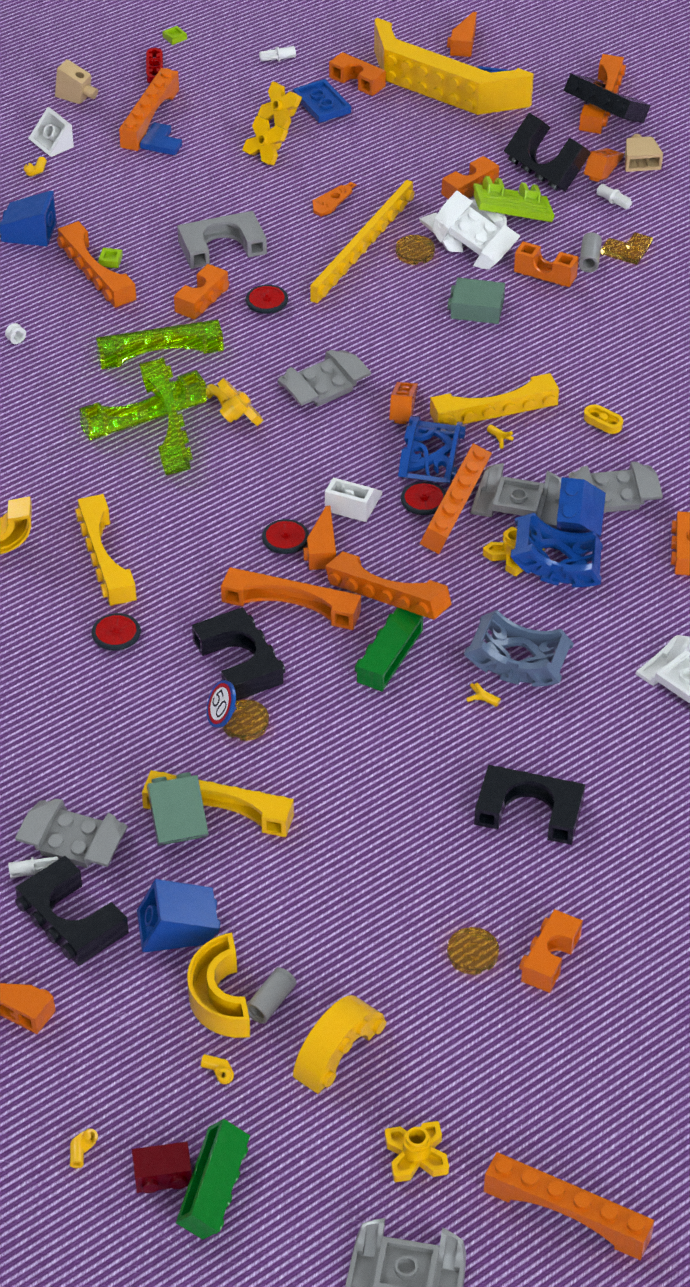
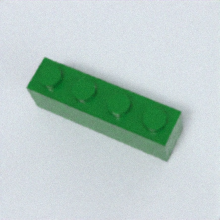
M398 607L394 613L389 614L385 626L378 630L376 639L367 646L364 657L358 659L355 665L357 683L381 692L384 690L422 633L423 616Z
M225 1119L208 1127L176 1220V1224L202 1240L219 1233L224 1225L223 1217L226 1208L232 1201V1189L240 1176L239 1168L241 1162L248 1152L249 1134Z

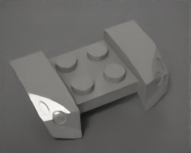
M345 350L326 351L323 362L300 372L290 367L277 380V383L280 387H284L301 406L313 401L319 407L352 392L357 381L370 376L371 372L356 355Z
M631 462L629 470L590 473L588 466H583L578 471L568 474L569 478L584 479L606 493L604 513L637 510L646 500L663 498L657 473L652 466L642 465L639 462Z
M504 463L486 467L470 514L492 517L494 511L520 516L535 513L544 523L557 529L561 488L560 477L547 470L545 483L503 477Z
M62 799L42 800L27 813L15 839L16 841L35 846V849L39 850L43 856L58 857L59 859L66 856L74 865L88 868L91 863L108 867L128 826L124 822L118 821L110 813L102 821L67 811Z
M385 1218L362 1223L356 1236L345 1287H463L466 1250L463 1239L442 1227L439 1246L385 1237Z

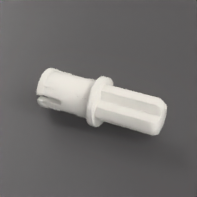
M294 46L276 47L275 50L259 52L260 61L277 59L279 62L281 59L296 58V50Z
M601 184L597 188V195L609 200L611 204L615 203L625 209H629L632 205L631 198L621 194L618 189L614 190L605 184Z
M31 857L30 860L8 862L10 879L35 875L59 860V858L49 857L34 860V857Z

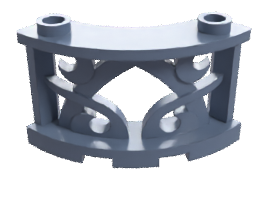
M495 610L480 617L478 629L471 645L465 649L464 655L486 673L490 670L500 675V680L517 685L520 682L532 683L534 687L548 686L560 683L562 678L560 670L568 650L573 648L574 643L562 629L552 631L528 629L515 624L498 610ZM488 629L492 632V637H491V635L487 632ZM522 646L534 657L516 661L511 659L510 654L505 648Z

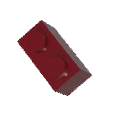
M188 1141L132 1149L137 1193H154L158 1190L170 1188L182 1189L189 1185L192 1170Z

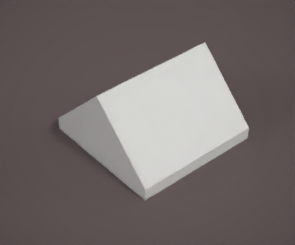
M47 107L28 139L49 156L53 157L74 147L72 125L53 109Z

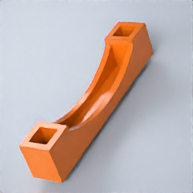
M602 54L599 62L598 80L606 84V89L615 93L619 92V86H621L623 76H625L626 65H623L624 57ZM584 104L580 114L579 131L601 134L603 127H607L608 116L610 117L611 113L593 104Z
M161 68L119 128L120 148L135 151L140 149V142L145 136L160 104L165 99L173 100L179 91L178 71L168 68Z
M79 221L58 228V246L65 250L69 259H72L76 263L77 268L85 273L86 278L94 283L95 288L102 292L107 302L109 301L116 308L136 300L135 283L126 273L119 274L105 268L89 254L87 250L89 247L88 231Z
M474 443L471 445L428 525L420 545L440 554L490 459L491 452Z
M344 551L325 566L331 585L433 620L452 605L447 585L432 580L425 583H403L387 580L365 570L361 565L359 556Z
M229 567L221 584V600L224 603L244 606L245 603L257 601L293 603L322 614L331 621V626L354 630L361 613V595Z
M496 1152L485 1173L483 1192L508 1203L510 1200L523 1201L564 1214L600 1234L614 1245L615 1250L641 1261L651 1240L655 1220Z

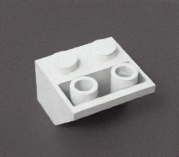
M333 478L325 490V506L331 507V513L367 522L382 495V491Z

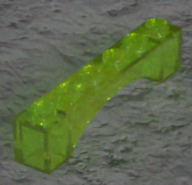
M218 319L96 338L97 354L101 369L121 367L123 362L132 357L161 349H194L203 351V354L224 351L223 333Z
M164 357L140 363V370L147 393L152 392L168 411L167 434L163 444L158 446L165 474L170 475L191 469L189 460H193L190 447L186 448V443H189L186 430L182 431L181 428L185 426L183 415L178 414V410H181L179 398H174L177 389L175 382L170 381V378L174 377L171 365L166 366Z
M195 370L177 376V380L167 389L138 403L108 407L101 406L98 402L79 408L81 428L88 439L93 440L206 402V383L198 371Z

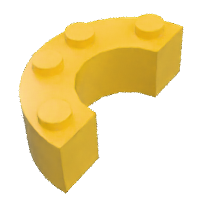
M30 496L8 500V511L0 518V554L16 549L27 539L31 530L32 501Z
M227 933L205 943L191 959L187 972L189 1003L195 1017L209 1030L227 1037L246 1038L250 1037V1018L245 997L232 996L218 988V984L226 976L237 973V957L232 933Z
M354 995L346 996L337 1001L321 1016L305 1039L294 1065L293 1077L317 1094L325 1087H330L336 1078V1070L341 1058L351 1049L353 1042L361 1036L369 1041L375 1034H380L384 1030L387 1023L384 1015Z

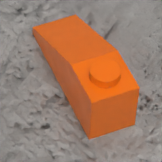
M472 12L452 30L451 37L447 39V48H450V56H472L477 12Z
M609 148L591 151L584 175H588L590 180L596 182L607 179L624 157V153Z
M396 383L391 394L389 420H394V423L407 424L409 422L410 416H413L418 383Z
M325 506L307 537V547L303 548L304 561H308L309 570L326 569L325 566L336 557L330 506Z
M0 983V1016L38 1034L56 1012L52 994L45 989H39L33 985Z

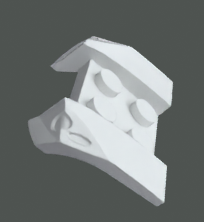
M456 191L435 217L432 229L440 242L449 233L476 252L479 257L473 266L490 269L506 254L520 238V235L506 225L500 229L470 207L473 201L459 191Z
M475 198L471 200L473 201L470 206L472 209L500 229L504 225L507 226L505 214L479 210ZM437 213L419 218L420 222L434 233L432 227ZM448 233L442 241L445 249L451 252H463L462 242Z
M682 635L673 637L659 653L639 668L635 674L652 686L659 682L690 703V637Z

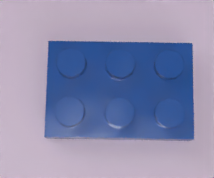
M326 79L293 88V92L302 97L300 103L318 123L351 113V105Z

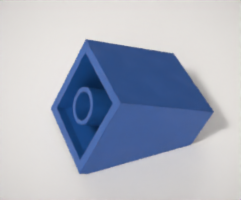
M47 191L10 202L7 210H4L3 219L0 222L1 242L47 247L57 224L54 191Z
M562 477L557 514V530L570 533L594 531L598 537H601L606 493L584 479Z
M155 879L137 909L142 952L199 946L212 940L220 930V920L217 918L216 912L217 900L214 898L213 888Z

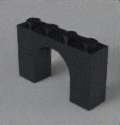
M570 73L563 91L620 118L644 123L651 105L636 98L610 91L605 88L606 84L593 78Z
M528 113L503 152L509 155L508 160L515 165L521 163V168L526 172L531 173L533 171L536 173L534 175L542 182L546 179L549 181L547 185L556 191L560 188L566 192L591 152L569 138L554 160L545 164H538L536 158L537 149L551 127L536 116Z
M243 607L192 625L193 642L202 656L227 647L245 648L254 654L250 660L221 671L222 680L230 681L234 685L236 701L283 684V674L285 673L283 662L276 658L273 647L266 643L262 630L256 628L252 615H248Z
M488 765L475 807L474 825L499 829L504 809L511 801L521 797L537 798L545 802L552 811L547 840L572 845L584 800L585 784L525 771H517L501 766Z
M63 856L16 886L17 898L15 902L22 912L26 911L30 915L32 922L37 928L41 927L46 932L48 939L53 944L57 943L61 947L64 956L68 960L72 959L80 966L129 933L127 917L112 902L92 915L80 920H66L54 914L53 908L59 901L82 887L80 870L66 856Z

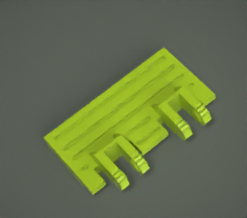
M485 176L483 178V186L476 183L473 185V195L479 210L552 222L554 219V213L547 196L541 195L539 187L535 184H532L529 190L527 184L521 182L518 192L504 189L501 178H496L493 184L490 176Z

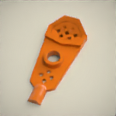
M349 182L347 185H340L312 200L313 213L320 217L331 214L352 193V189L357 184Z

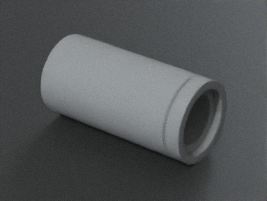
M590 232L582 238L579 267L584 272L591 273L599 267L602 239L597 233Z
M277 967L247 1003L250 1018L261 1024H265L297 984L296 979L289 971Z

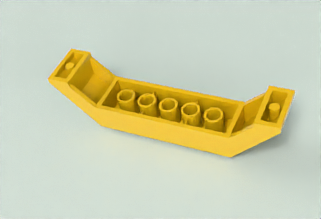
M380 18L374 20V52L379 68L386 71L387 82L477 115L528 108L532 105L534 73L520 68L490 73L398 40L392 31L391 22Z

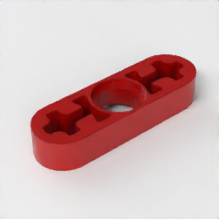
M150 48L146 51L147 83L150 84L155 78L153 75H157L159 70L163 68V52L159 48Z

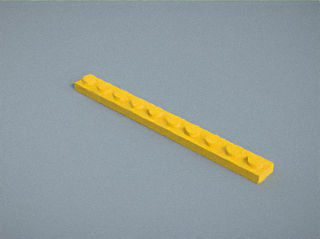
M406 180L310 285V299L312 302L318 304L323 297H326L328 291L338 283V280L347 273L348 269L357 262L358 258L376 241L377 237L385 231L386 227L395 220V217L404 210L409 201L413 200L415 191L413 190L412 181Z

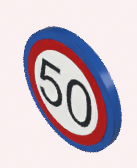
M219 681L210 693L207 703V718L213 727L221 728L225 726L237 709L235 707L236 692L234 685L230 681Z

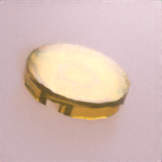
M408 235L398 240L395 251L399 260L407 264L416 265L418 262L423 261V263L430 261L435 254V246L432 240L425 236Z
M239 700L235 703L237 709L232 714L229 722L222 727L223 731L231 738H240L242 741L254 740L266 732V728L269 726V714L262 704L254 700Z
M468 927L460 929L448 941V959L456 970L465 974H481L486 969H492L498 961V942L490 932L482 928Z

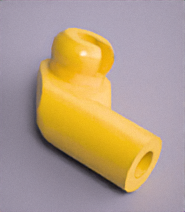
M39 157L36 165L33 166L32 163H28V165L24 166L23 170L30 177L40 174L44 171L47 160L45 157Z
M214 384L207 385V388L203 390L204 395L209 399L216 396L221 406L229 399Z
M207 1054L203 1055L201 1067L213 1070L221 1084H229L233 1080L234 1072L228 1060Z
M92 1128L86 1129V1131L81 1132L72 1139L70 1143V1166L72 1168L83 1167L84 1153L91 1149L98 1140L96 1130Z

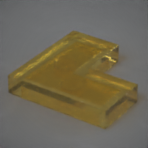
M635 232L627 243L608 238L601 248V254L638 265L651 246L653 238Z

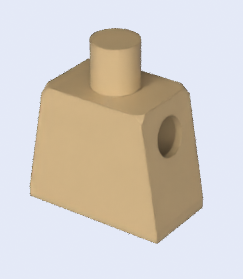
M66 59L57 68L55 97L81 104L87 97L95 99L98 95V89L91 86V74L70 60Z
M634 134L631 138L626 139V172L661 170L663 152L653 137H642L640 134Z

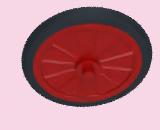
M260 285L251 289L247 293L245 300L251 310L262 314H270L282 310L287 305L288 295L284 289L278 286Z
M416 482L408 485L402 491L401 503L411 513L432 515L437 511L446 492L435 483Z
M282 519L266 526L262 533V541L269 550L275 553L291 554L302 550L307 545L309 532L298 521Z
M113 613L98 619L92 627L91 634L94 642L101 648L117 651L134 645L140 637L141 628L133 617L122 613Z

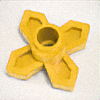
M272 81L268 89L271 102L261 105L258 116L269 121L274 118L275 126L277 125L288 130L291 124L290 117L295 115L302 97L291 91L285 94V87Z
M256 116L252 124L256 137L247 139L242 150L253 156L260 153L261 161L274 166L278 158L277 150L280 149L282 142L285 141L288 130L277 125L270 129L269 120Z
M224 378L217 383L220 389L229 397L219 410L230 423L234 420L237 421L243 414L257 426L264 421L261 415L250 405L251 399L243 391H237Z
M510 527L503 532V542H490L483 547V556L490 561L506 560L505 570L513 576H518L524 570L511 558V550L515 549L517 529Z
M438 1121L422 1123L420 1127H413L408 1131L401 1126L385 1129L387 1149L399 1154L391 1162L394 1182L411 1180L419 1167L432 1177L449 1174L447 1154L435 1149L442 1141V1132Z

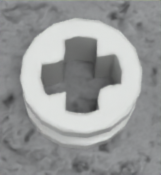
M13 323L7 327L5 336L11 343L19 344L25 339L26 331L19 324Z

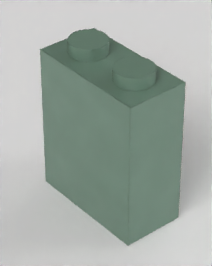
M457 277L456 285L451 287L450 296L452 298L448 299L447 310H451V319L499 324L505 298V283Z
M191 772L176 775L177 779L167 780L166 777H158L152 779V783L147 785L158 846L208 836L198 775L191 776Z

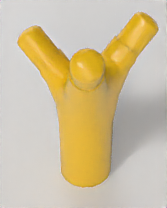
M492 424L487 427V432L498 439L500 449L504 448V439L514 440V437L511 436L513 435L512 431L504 432Z
M478 682L470 684V687L476 694L467 697V702L481 700L495 707L499 705L501 698L485 691Z

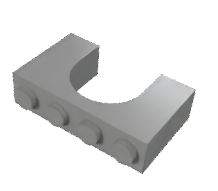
M253 211L177 225L178 242L190 269L210 264L207 243L217 238H231L238 241L243 246L248 258L267 254V239Z

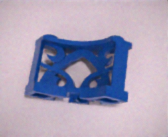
M410 416L409 426L406 428L404 437L407 447L402 449L398 477L451 484L457 473V467H454L460 439L465 438L466 426H462L463 422H457V425L420 421L419 416ZM436 436L445 445L429 455L427 447L419 441H425ZM433 464V469L437 474L439 473L438 467L444 466L446 468L444 477L430 476L429 466ZM425 468V475L409 473Z
M535 513L515 518L517 536L515 549L511 550V558L522 570L528 574L532 572L540 576L541 581L557 586L559 583L572 584V587H590L601 584L600 564L603 544L596 532L570 533L560 531L544 523ZM552 548L560 550L568 559L562 560L560 563L553 561L542 549ZM587 552H592L591 555L585 556Z

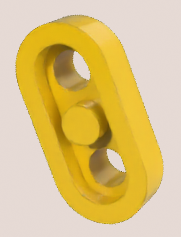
M595 404L589 405L584 409V420L588 424L609 434H616L622 430L623 418L620 415Z

